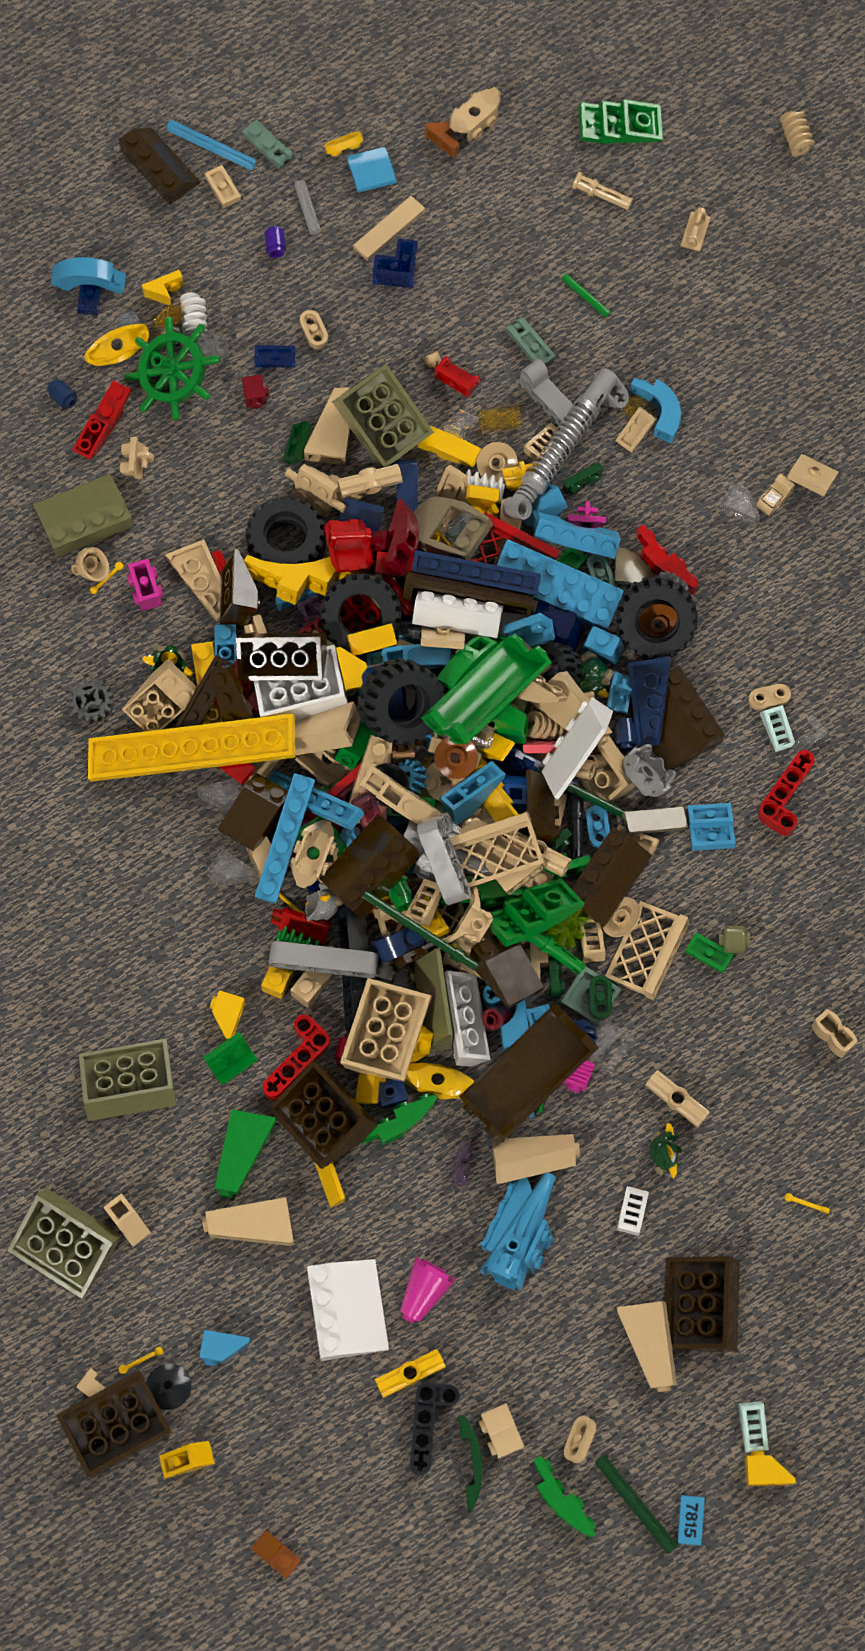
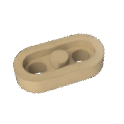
M313 310L304 311L300 316V326L309 345L315 349L324 348L328 343V333L319 314ZM312 320L314 323L309 325L307 321ZM316 337H320L322 340L315 341L314 339Z
M784 684L766 686L753 690L748 701L755 710L774 708L787 704L791 697V691ZM781 691L784 695L779 696L777 695V692ZM762 696L764 700L759 701L756 697Z
M580 1416L575 1420L564 1447L566 1459L574 1463H580L585 1459L596 1431L594 1420L587 1416Z

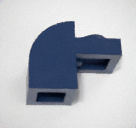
M405 927L370 943L374 952L379 955L378 961L386 962L425 944L423 937Z

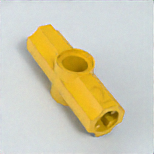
M436 1349L411 1362H406L401 1367L376 1378L375 1381L384 1398L417 1383L419 1380L446 1368ZM407 1368H414L417 1375L414 1379H407L404 1376V1371Z

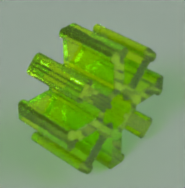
M581 908L567 919L544 932L552 935L555 942L560 946L575 947L574 938L583 939L585 935L584 932L577 929L579 925L587 924V918L579 916L583 909Z

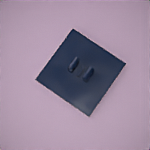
M343 498L342 503L347 505L344 513L340 512L338 521L359 519L365 523L366 528L371 529V532L379 531L384 511L383 506Z

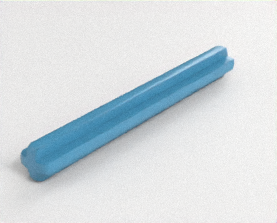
M170 120L167 124L169 132L249 170H253L256 165V159L174 120Z

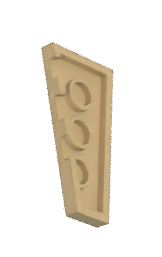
M205 540L165 554L166 559L216 622L220 621L221 577Z

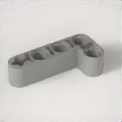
M536 359L521 370L520 384L522 388L525 387L529 391L528 394L536 402L543 406L542 409L549 416L552 415L557 425L561 426L560 422L564 421V417L568 416L567 412L571 411V407L574 405L548 379V369L540 359Z
M443 813L425 819L417 826V832L443 899L447 905L470 899L471 892L448 835L453 831L452 819L448 813Z

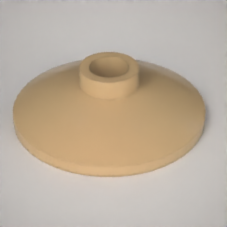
M490 443L483 447L478 454L477 470L481 477L486 473L487 480L494 475L495 482H497L500 477H503L502 469L518 465L517 455L505 443ZM498 458L499 464L493 465V459Z
M625 897L606 926H602L604 932L612 937H622L630 933L640 920L641 909L639 904L634 899Z

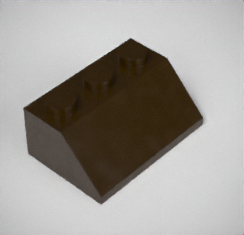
M526 770L527 811L529 812L536 838L543 841L547 847H556V839L560 838V826H555V819H559V806H555L554 802L556 798H554L543 774Z

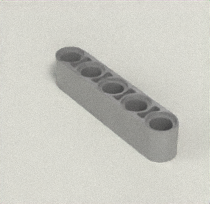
M274 941L271 942L268 965L284 969L375 978L379 955L369 951Z

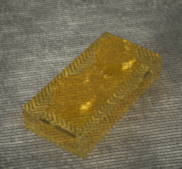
M519 407L478 410L480 431L521 428Z

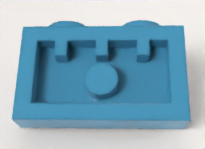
M541 613L503 626L505 635L516 634L531 647L555 639L552 620Z

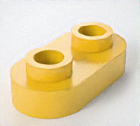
M353 132L325 143L324 147L327 154L337 156L343 153L342 150L347 148L355 149L360 147V143L364 140L361 132Z

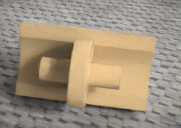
M131 437L130 443L122 444V455L125 458L129 457V461L120 463V472L126 476H133L135 479H143V468H147L148 463L154 461V455L149 452V447H145L143 443L138 441L137 437Z

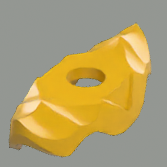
M144 324L126 325L114 329L94 342L86 351L84 359L89 364L95 366L116 364L124 361L140 349L135 344V338L141 337L146 342L148 341L149 330ZM116 338L121 339L123 343L119 350H114L111 346L112 341Z
M422 1062L409 1065L404 1082L423 1095L430 1094L432 1096L436 1094L438 1099H460L459 1096L474 1081L454 1068L441 1064ZM440 1073L444 1076L445 1080L441 1085H435L432 1082L431 1078L434 1074Z

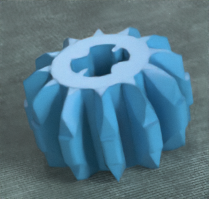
M406 759L405 762H399V767L404 770L408 777L409 791L414 794L422 793L421 787H427L424 782L429 777L424 774L428 769L417 760Z

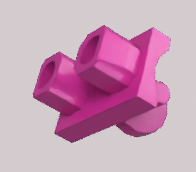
M586 501L585 507L577 506V513H585V515L568 514L567 522L582 527V523H590V528H603V524L606 523V517L589 516V513H598V508L590 507V501Z

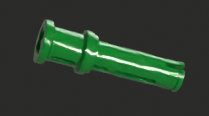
M542 932L525 940L536 945L540 952H547L576 975H579L586 966L584 962L557 944L552 935Z

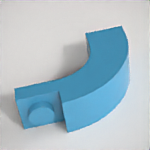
M84 257L71 258L60 261L53 266L51 285L63 290H71L78 285L90 284L121 294L125 288L126 273L114 269L113 263Z
M634 378L630 393L650 401L657 407L660 413V419L655 426L653 436L672 444L677 435L681 418V409L676 395L666 384L657 379L654 385H650L646 380Z

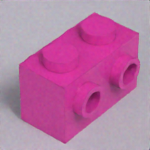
M149 559L128 564L130 574H126L129 586H134L136 591L132 593L135 605L140 604L141 611L162 606L160 598H163L164 595L161 585L157 586L155 579H158L155 566H150Z

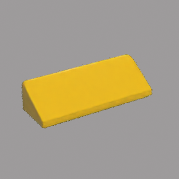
M333 1162L323 1169L319 1168L315 1163L330 1207L344 1203L346 1201Z

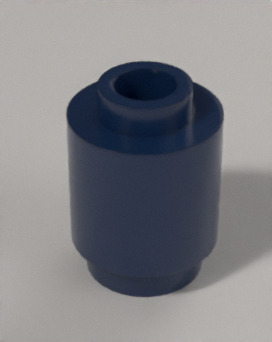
M55 379L48 385L47 392L49 396L63 409L72 408L76 404L77 393L64 381Z
M631 718L616 720V725H614L615 745L621 751H630L637 745L635 724Z

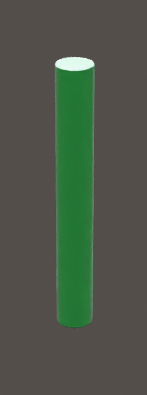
M568 274L562 277V281L601 315L607 318L611 314V311Z

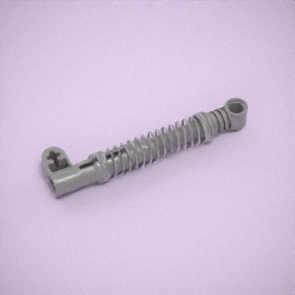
M601 369L584 395L576 399L574 406L571 407V411L567 412L568 416H565L564 421L560 422L561 426L557 427L558 431L553 432L554 436L550 437L551 441L546 442L547 446L543 447L544 451L539 452L540 456L536 457V461L532 462L533 466H530L529 471L524 474L521 479V486L513 497H508L504 501L502 511L507 518L525 520L530 516L532 504L539 495H542L547 490L550 482L557 475V471L564 465V461L568 459L571 451L575 449L578 441L582 439L585 431L588 430L592 421L598 416L601 405L614 408H623L627 405L629 399L628 392L615 373L609 369Z

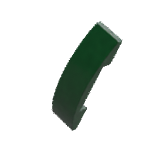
M459 1415L460 1439L470 1440L474 1485L466 1486L465 1488L468 1511H473L481 1489L482 1457L473 1428L464 1415Z

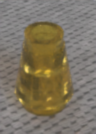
M176 305L166 306L154 319L155 326L160 329L164 328L165 318L168 316L173 319V325L178 324L182 318L181 309Z

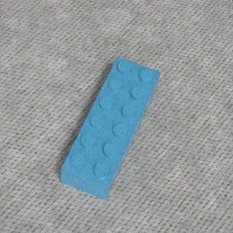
M508 539L504 543L495 564L497 566L541 574L538 595H534V601H537L538 605L592 628L594 626L604 631L609 628L619 600L624 592L622 589Z

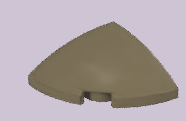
M618 547L615 556L614 584L631 585L635 581L637 583L642 581V578L647 576L648 579L654 578L650 566L637 553Z

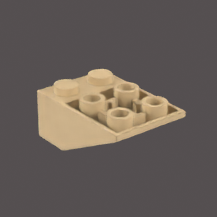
M168 659L150 675L122 710L145 732L162 730L186 708L197 686Z

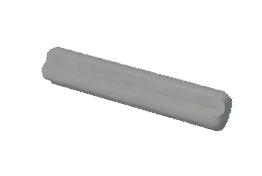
M304 180L296 181L295 189L309 233L311 235L320 232V227Z

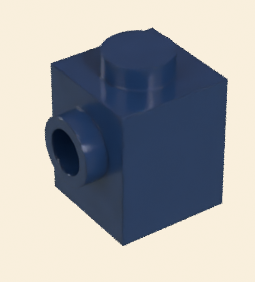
M391 1080L379 1084L378 1103L376 1105L381 1104L382 1110L408 1101L403 1081Z

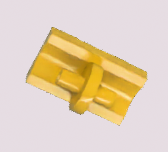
M519 461V466L502 469L506 489H509L510 492L517 491L522 484L521 479L529 471V467L533 466V463L525 465L524 461Z

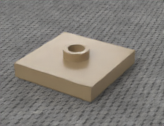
M801 454L787 478L815 493L825 496L839 472Z
M422 625V646L464 649V632L452 631L445 627L435 628Z

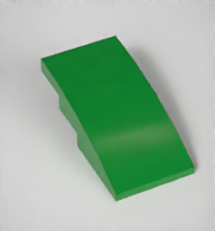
M624 99L622 103L602 101L600 105L581 102L578 106L580 141L593 143L662 142L661 105Z
M560 878L524 889L522 897L504 902L503 909L490 913L493 920L489 925V929L505 947L540 934L562 922L584 907V902Z

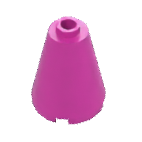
M417 1256L412 1266L400 1309L404 1313L402 1318L413 1324L415 1320L420 1322L454 1284L456 1278L453 1275L449 1277L444 1274L445 1270L425 1259L421 1263L420 1257Z

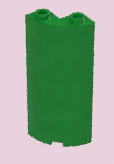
M512 634L504 638L436 702L421 719L438 735L442 736L445 734L450 737V742L460 745L467 744L552 662L545 650L539 646L528 650L523 639L516 634Z

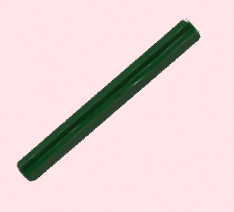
M606 1455L601 1456L595 1462V1465L667 1554L673 1552L678 1547L677 1543Z

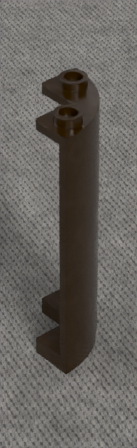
M412 572L407 573L403 598L408 601H412L414 590L430 591L439 595H453L463 599L472 598L481 602H495L498 605H504V607L527 611L526 617L535 615L537 607L534 595Z
M554 1004L459 1096L465 1103L462 1107L470 1116L475 1114L486 1125L484 1130L492 1138L497 1136L503 1142L599 1047L587 1033L574 1023L564 1010Z

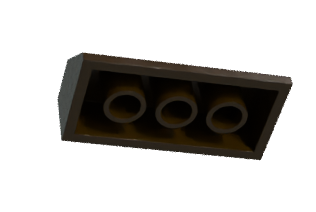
M133 128L118 139L120 151L169 205L201 183L152 128Z
M326 633L241 634L236 637L239 681L323 680L327 658Z
M612 827L571 888L584 902V907L578 911L605 927L651 859L652 854L631 837Z

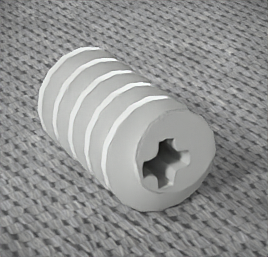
M186 293L180 297L182 334L190 337L199 324H203L205 330L200 336L203 337L207 334V322L205 321L207 319L205 314L206 300L200 298L196 293Z
M468 469L465 473L468 486L477 485L499 489L498 503L501 504L505 490L503 477H500L495 482L494 475L487 480L486 473L479 478L477 471L471 476V472Z

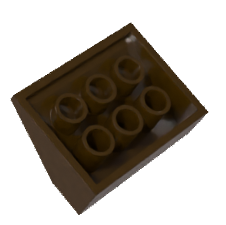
M679 665L669 670L661 743L658 746H652L657 757L664 760L666 771L674 770L722 743L725 735ZM630 697L628 713L634 720L632 697Z
M377 814L328 868L325 875H322L319 879L354 913L364 920L375 907L362 898L364 892L367 890L382 900L423 853L382 816Z
M314 1060L268 1108L321 1169L363 1142L378 1126L325 1066Z
M730 1256L666 1257L665 1302L672 1350L737 1352L740 1260Z
M140 1370L56 1415L88 1479L96 1477L173 1434Z

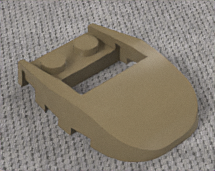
M436 496L428 498L414 511L419 527L417 549L421 548L427 553L465 560L472 558L493 525L489 517L467 503ZM453 507L456 510L469 513L472 517L452 547L431 538Z

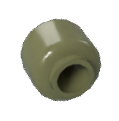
M727 925L724 927L723 933H719V945L723 946L724 951L727 953L743 954L747 948H750V931H746V927L743 925Z

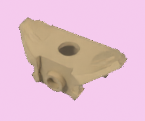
M496 87L471 94L470 100L462 104L459 109H454L450 117L449 127L455 132L467 133L468 142L472 139L477 140L480 138L486 127L491 128L497 122L501 92ZM476 108L480 110L478 116L470 115Z
M338 749L307 753L295 759L303 770L313 774L320 784L327 787L334 782L342 780L352 771L350 768L334 760L339 752ZM323 755H325L330 761H332V763H325L323 760Z
M324 819L306 827L302 831L301 836H303L302 841H297L293 851L297 855L295 858L292 857L290 867L297 886L302 888L312 885L319 879L320 875H325L329 865L325 861L328 854L333 855L337 843L333 842L334 829L331 826V822ZM310 847H316L320 851L319 857L315 860L307 857V850Z
M471 887L470 904L453 933L442 939L448 944H455L467 953L471 952V947L475 943L481 941L493 920L490 912L480 909L477 887Z

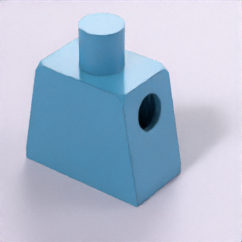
M593 626L588 631L580 650L583 652L592 651L597 655V658L617 666L625 646L618 636Z

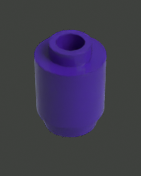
M271 226L264 232L266 252L272 258L282 257L286 250L284 230L278 226Z

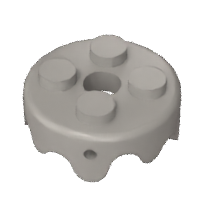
M650 744L643 745L640 748H633L624 758L625 775L643 795L652 797L663 795L672 787L670 783L675 778V771H666L662 758L650 757L652 752Z

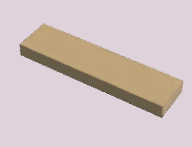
M410 196L356 242L353 248L368 261L423 214L425 208Z

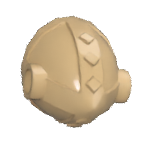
M96 547L84 548L80 551L74 565L71 567L74 575H81L85 579L96 582L105 580L109 574L108 560L104 553Z

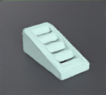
M783 705L760 712L761 719L775 752L796 746ZM778 714L779 718L770 720L769 716ZM778 722L782 723V726L776 728L772 726V724ZM785 730V734L775 735V732ZM788 738V742H790L786 744L787 742L778 744L777 740Z
M759 1401L738 1404L745 1452L769 1450L764 1403ZM757 1410L758 1414L747 1415L746 1411ZM759 1419V1424L748 1425V1420ZM755 1429L761 1430V1433L758 1434H749L748 1431ZM762 1438V1443L750 1444L749 1440Z

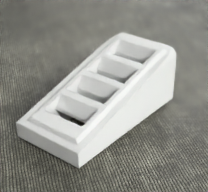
M627 1186L618 1221V1231L639 1236L648 1191ZM634 1194L643 1197V1199L640 1201L629 1198V1196ZM629 1202L641 1205L640 1209L629 1207L627 1205ZM626 1211H630L639 1214V1216L634 1217L626 1215L625 1213ZM624 1219L637 1222L635 1226L623 1222Z

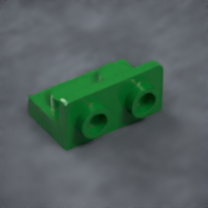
M240 1032L203 1056L210 1071L221 1085H224L258 1061Z

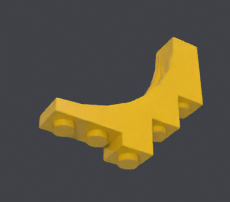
M249 555L244 559L252 579L270 588L277 589L276 597L296 605L306 588L325 596L336 579L339 580L351 574H364L365 572L337 573L331 563L330 556L314 562L301 564H279L263 561Z

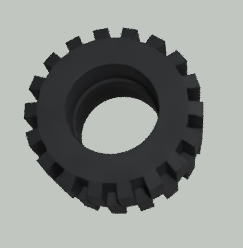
M552 641L539 645L541 649L546 651L551 661L556 658L558 662L557 673L567 671L575 683H579L580 678H578V675L582 674V669H579V666L582 665V662L577 660L579 655L573 652V648ZM547 672L541 675L546 679V683L550 680Z

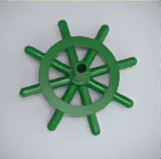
M168 316L165 318V334L154 338L149 344L141 337L135 338V344L144 351L139 360L138 371L125 374L124 379L126 381L139 379L141 386L148 394L139 407L141 412H146L156 399L160 402L171 404L172 419L178 420L180 418V402L189 399L195 393L204 400L210 398V394L201 387L205 376L206 366L219 363L221 358L218 355L205 357L202 349L196 343L205 330L203 324H199L190 337H187L184 334L174 332L173 319ZM174 343L184 344L178 352V354L175 356ZM166 346L167 356L164 357L159 351ZM190 351L193 360L182 362ZM193 368L191 377L184 373V370ZM162 375L154 386L151 377ZM177 379L181 380L185 384L179 390L177 385ZM169 381L170 393H161V390Z

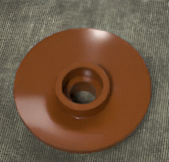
M665 604L651 605L641 613L638 626L642 632L648 635H664L675 626L677 620L676 611ZM657 620L663 621L661 627L655 625Z
M446 737L435 749V765L439 772L448 778H464L471 774L477 765L478 754L476 747L471 741L460 745L450 742V737ZM453 753L458 754L459 759L457 761L451 759Z

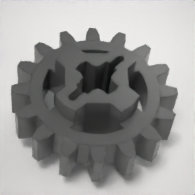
M85 678L82 685L77 682V689L71 688L72 695L68 696V701L71 702L68 704L69 710H72V716H78L79 722L86 719L87 724H90L91 720L98 724V718L100 717L106 720L105 713L111 714L110 707L115 705L114 701L111 700L114 698L113 692H110V686L104 687L103 680L96 683L95 678H92L91 682H88ZM102 693L105 696V703L100 699ZM93 698L95 699L94 702H93V701H90L89 703L87 702V700H92ZM77 700L82 703L81 709L77 706Z

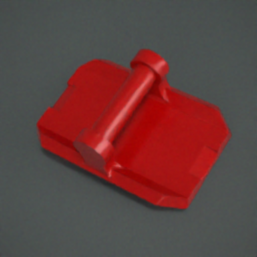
M349 519V521L330 520L324 528L331 563L337 573L369 571L373 563L370 548L371 529L366 528L365 523L359 519Z

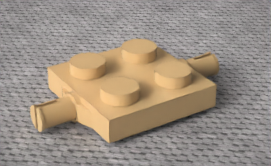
M305 464L299 469L298 474L290 468L286 470L285 476L295 483L292 495L294 498L302 499L304 504L308 502L313 506V510H317L325 518L331 513L332 507L341 513L345 512L347 505L337 500L338 485Z

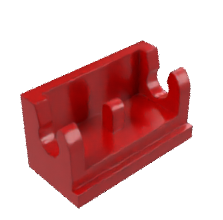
M447 356L435 368V378L468 398L481 382L480 376H472L451 363Z

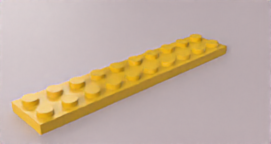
M293 714L89 738L88 779L92 782L295 758V716Z

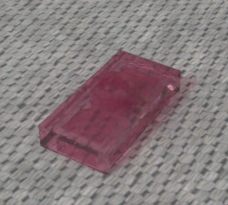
M367 791L351 800L352 805L362 809L364 812V816L359 820L363 830L377 814L382 816L372 792Z

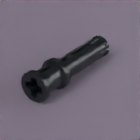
M577 795L567 797V802L569 803L567 819L570 822V832L572 833L570 836L571 860L576 859V853L577 858L583 857V822L586 819L584 802L586 800Z

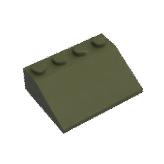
M387 364L381 366L332 401L378 469L389 466L434 433Z
M111 474L33 504L56 558L134 527L132 517Z
M437 948L414 962L413 970H410L411 984H416V991L432 996L423 1025L433 1033L430 1052L451 1050L453 1038L440 948Z
M166 1038L79 1054L83 1101L88 1121L177 1105Z
M46 1188L36 1195L7 1251L83 1299L113 1254L122 1235Z

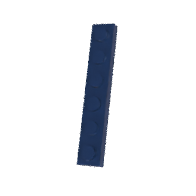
M415 550L411 570L413 573L535 596L538 595L541 574L417 550Z

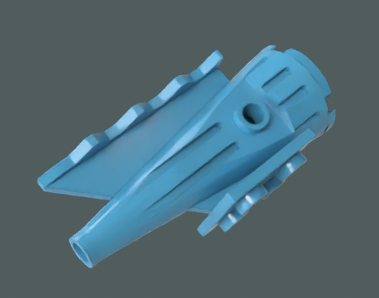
M548 1172L543 1173L533 1191L527 1177L510 1181L506 1195L498 1206L497 1214L489 1225L485 1239L480 1244L483 1251L491 1252L480 1269L484 1276H487V1273H489L495 1279L494 1282L512 1290H515L517 1286L518 1290L521 1291L527 1271L534 1275L536 1269L539 1270L544 1261L542 1255L545 1249H549L553 1242L549 1224L543 1218L556 1180L554 1175Z

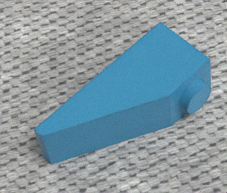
M492 761L440 797L444 813H448L452 821L459 825L477 811L505 778V773Z

